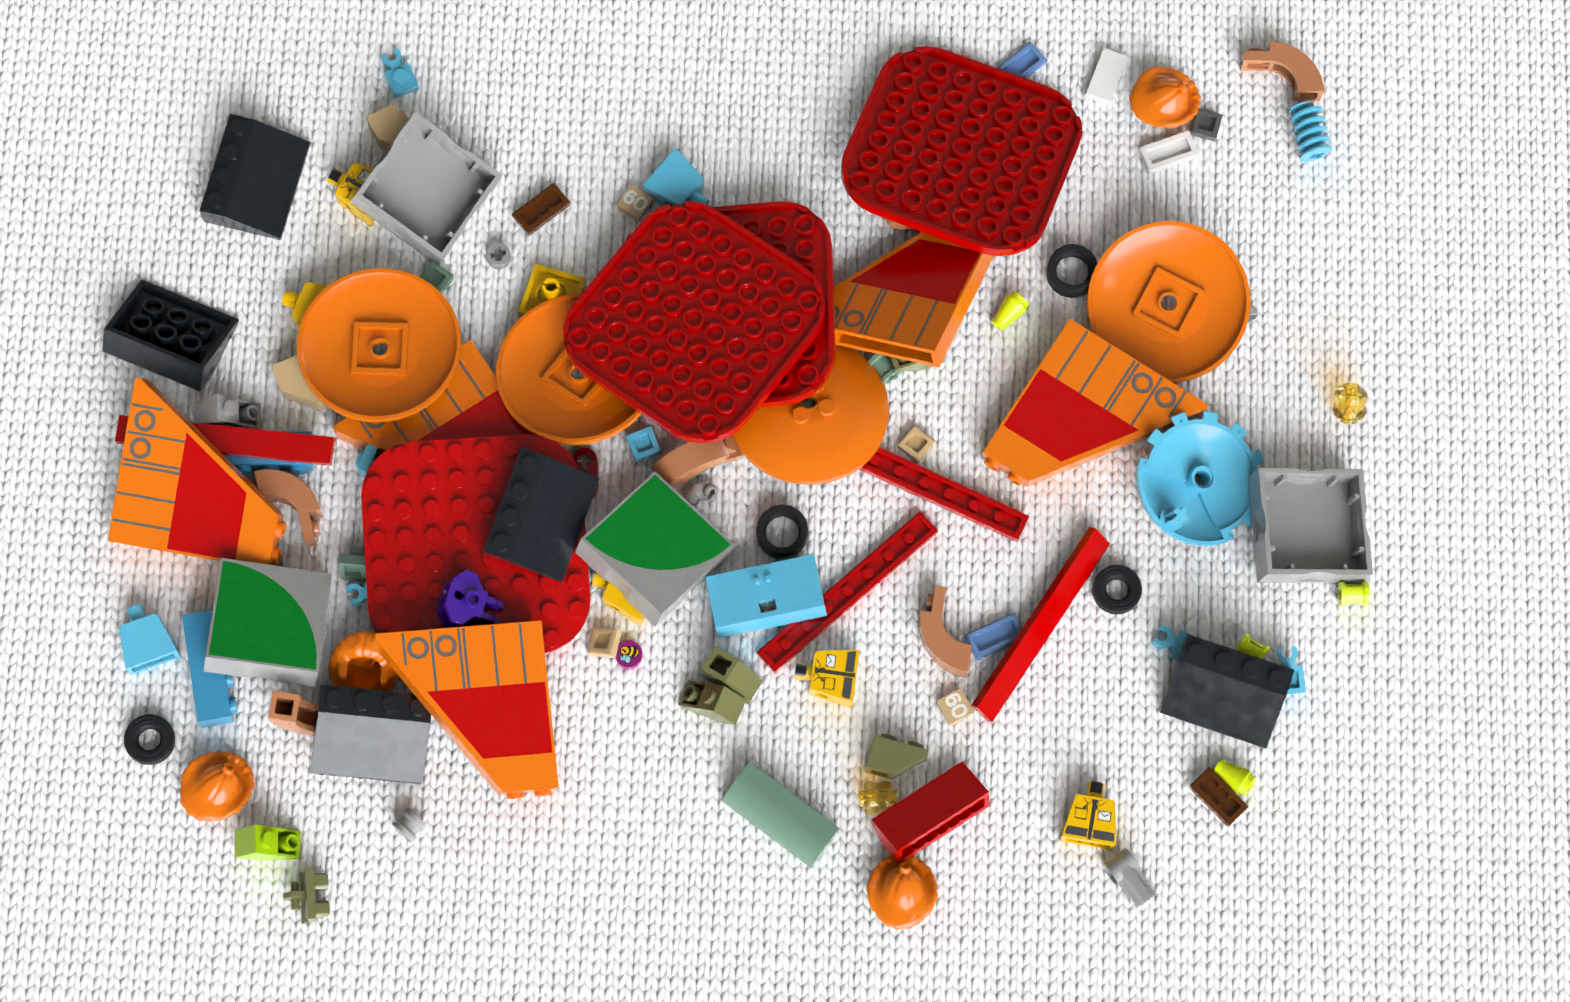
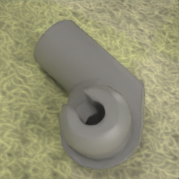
M696 483L689 488L683 497L694 506L697 501L716 498L718 488L712 483Z

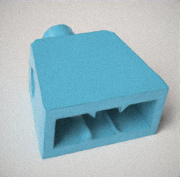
M677 149L670 153L643 184V191L662 206L685 204V201L708 205L710 201L700 193L704 188L703 177Z
M136 604L127 609L131 622L119 626L124 664L130 675L181 657L157 613L146 616L142 604Z

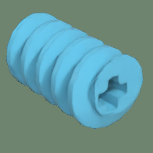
M1312 102L1298 103L1289 109V113L1292 116L1291 123L1294 125L1293 132L1297 135L1295 141L1299 145L1298 152L1301 155V162L1318 160L1332 151L1331 145H1324L1330 141V137L1321 135L1328 131V127L1319 126L1326 120L1324 116H1317L1323 112V107L1315 106Z

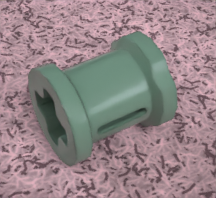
M875 354L868 361V364L873 366L881 376V381L884 385L894 381L902 373V371L895 372L889 356Z

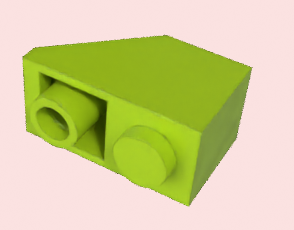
M252 825L236 829L234 858L255 861L300 859L301 831L262 825Z

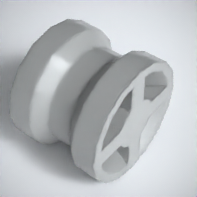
M409 808L403 811V816L399 820H395L392 823V826L410 843H413L419 831H424L427 828V825Z

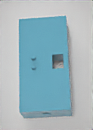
M814 554L706 577L714 624L719 638L827 616Z

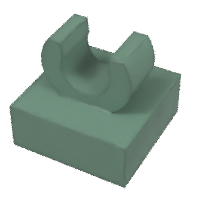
M351 546L350 554L340 553L338 562L340 578L366 581L365 556H361L362 547Z

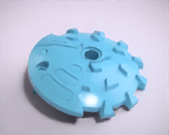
M1203 411L1202 419L1188 420L1186 413L1172 417L1171 420L1174 426L1163 434L1156 428L1147 438V441L1153 445L1147 459L1139 458L1136 466L1137 490L1148 516L1170 537L1194 546H1215L1226 543L1235 538L1231 530L1242 522L1248 527L1252 525L1248 477L1258 469L1257 465L1264 464L1260 450L1257 449L1252 452L1242 439L1247 432L1235 422L1230 429L1217 422L1219 414ZM1195 474L1202 478V486L1195 482Z

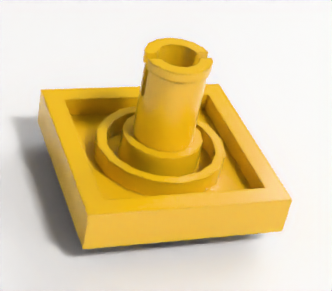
M534 264L518 311L519 316H523L535 306L552 298L568 294H582L586 285V278Z

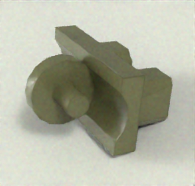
M305 868L304 872L299 873L300 891L298 881L290 882L291 891L283 893V900L291 901L292 911L300 910L301 905V924H310L315 919L330 915L329 900H315V891H326L329 886L328 874L314 872V868Z

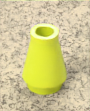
M1012 291L1010 295L1006 294L991 323L1003 332L1009 325L1027 312L1026 308L1029 306V303L1015 291Z
M1223 759L1217 763L1214 772L1237 795L1241 793L1246 796L1257 779L1251 770L1226 762Z

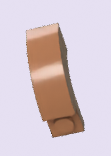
M1270 41L1267 51H1263L1260 48H1251L1243 51L1240 60V71H1270L1283 76L1291 85L1294 101L1321 100L1324 93V85L1320 72L1313 61L1299 49L1285 43Z
M732 436L711 443L688 442L659 459L651 466L653 472L656 471L666 482L675 488L683 486L691 478L709 468L741 460L744 455L738 449Z
M271 469L254 471L258 489L271 502L287 504L298 513L306 546L318 545L316 536L321 535L316 518L323 517L309 487L297 477L283 471Z
M935 586L934 593H928L926 610H931V612L920 610L919 633L922 644L930 658L938 666L953 675L967 678L972 645L956 641L945 630L942 613L946 587Z
M273 690L268 720L280 728L313 736L316 704L303 700L300 697L301 695Z

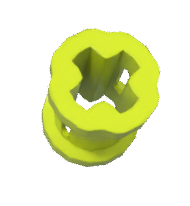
M1363 581L1361 584L1339 582L1337 587L1339 606H1345L1346 603H1362L1363 606H1367L1370 599L1368 582Z
M1248 632L1236 648L1237 651L1264 659L1270 649L1268 645L1263 646L1250 638Z

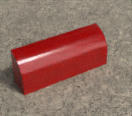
M962 761L872 818V826L884 848L899 865L990 806L989 791Z

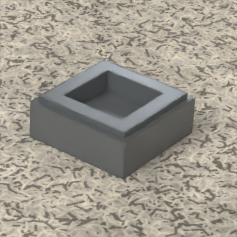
M1199 108L1197 115L1194 117L1190 134L1215 142L1223 115Z

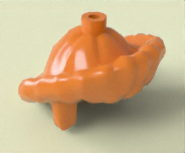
M1151 67L1138 77L1129 95L1130 107L1135 116L1144 123L1151 124L1154 127L1176 128L1179 125H1184L1197 115L1200 108L1201 96L1195 82L1190 80L1188 75H1184L1180 70H1175L1171 67Z
M370 631L351 633L347 637L342 638L340 643L335 646L328 662L329 677L333 686L382 691L391 690L398 678V674L371 643V637L378 633Z
M221 750L208 752L191 760L180 780L181 788L179 791L182 807L185 808L188 815L193 816L198 821L206 822L213 820L221 821L231 817L233 814L239 813L242 807L247 804L255 787L253 781L255 777L251 766L238 754Z
M887 856L885 860L879 861L878 865L873 868L866 884L867 898L877 918L887 927H893L897 930L903 928L910 929L914 925L919 924L931 913L938 899L935 875L932 873V869L926 865L925 861L920 860L917 856H912L899 865L892 856Z

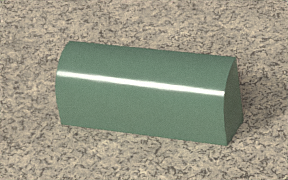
M750 761L730 786L722 801L811 869L839 834V828Z

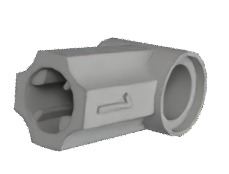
M1123 849L1103 864V869L1114 884L1120 885L1136 908L1142 906L1157 894L1139 870V863L1128 849Z

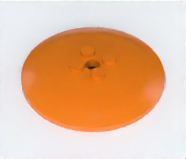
M1154 222L1124 234L1102 255L1094 269L1089 284L1087 299L1088 316L1094 334L1171 382H1185L1211 372L1221 365L1236 349L1246 330L1249 319L1250 289L1247 276L1239 259L1219 237L1204 228L1185 222ZM1165 296H1172L1177 301L1176 307L1171 311H1166L1161 306V300Z
M388 268L357 271L343 276L328 285L315 297L307 308L301 320L297 336L298 362L301 373L310 390L322 403L333 411L351 419L365 422L395 421L409 417L428 407L449 386L458 368L461 355V334L458 320L451 305L442 293L432 284L414 274ZM378 344H383L388 347V350L383 355H376L373 353V348Z
M578 293L552 298L526 312L507 333L500 347L496 363L498 391L504 406L512 418L529 433L565 445L590 444L610 438L626 429L641 415V413L586 376L582 379L572 377L573 372L577 369L570 361L565 349L563 326L569 309L581 295Z
M836 345L835 362L830 376L817 392L806 398L812 399L816 403L813 408L803 407L801 401L784 406L759 407L744 427L731 435L746 459L772 477L796 484H823L836 481L863 467L877 452L888 426V395L880 375L873 366L868 364V360L853 348Z

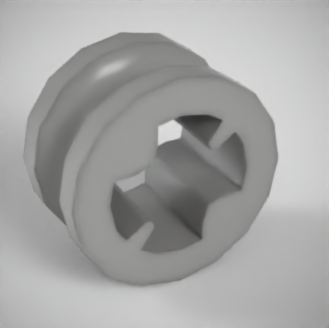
M496 242L488 247L486 251L488 264L494 269L506 268L511 261L510 250L507 245ZM496 251H501L503 255L501 261H496L495 257L491 258L495 256Z

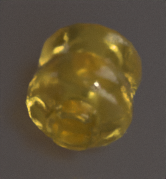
M1350 382V386L1349 383H1344L1343 386L1335 390V403L1332 409L1335 417L1344 424H1351V421L1352 424H1355L1365 417L1367 413L1365 404L1368 400L1366 390L1361 388L1359 384Z
M867 781L864 783V790H858L859 808L864 807V813L868 816L880 814L898 802V789L892 790V783L889 781L879 783Z

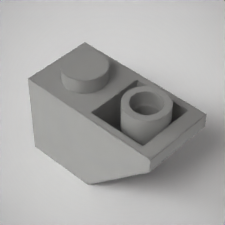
M215 394L197 402V423L261 429V403Z

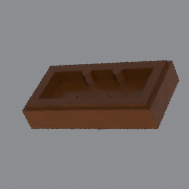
M552 183L513 212L512 218L530 236L568 208L571 203L556 184Z
M1210 767L1188 787L1227 827L1249 807Z

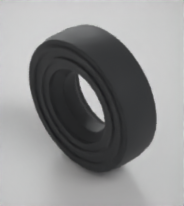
M1110 565L1096 575L1092 585V595L1096 604L1103 611L1120 615L1131 611L1138 604L1142 595V584L1138 575L1129 567ZM1112 580H1121L1126 584L1128 593L1122 599H1113L1106 591L1107 584Z
M154 714L142 715L128 725L124 735V746L127 753L136 762L144 765H155L166 760L172 753L175 746V733L170 723L163 717ZM149 729L156 730L160 734L159 745L152 750L143 749L139 744L140 735Z

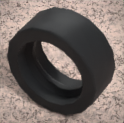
M1068 244L1061 246L1049 258L1046 271L1048 284L1053 291L1063 297L1076 298L1088 293L1090 280L1097 265L1096 257L1089 249L1082 245ZM1068 257L1080 259L1087 265V278L1080 284H1066L1057 276L1056 269L1059 262Z
M781 504L770 507L762 513L757 522L756 537L759 547L765 554L775 559L799 554L807 543L808 525L806 518L799 510L789 505ZM787 517L797 525L798 537L788 547H776L767 539L766 528L770 521L775 518Z

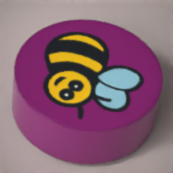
M631 640L621 642L618 645L615 658L617 664L627 670L638 667L643 659L640 645Z

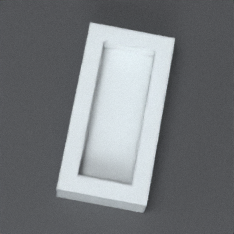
M1103 48L1085 97L1110 106L1129 56Z
M1189 130L1139 148L1140 156L1148 174L1195 159L1199 155Z

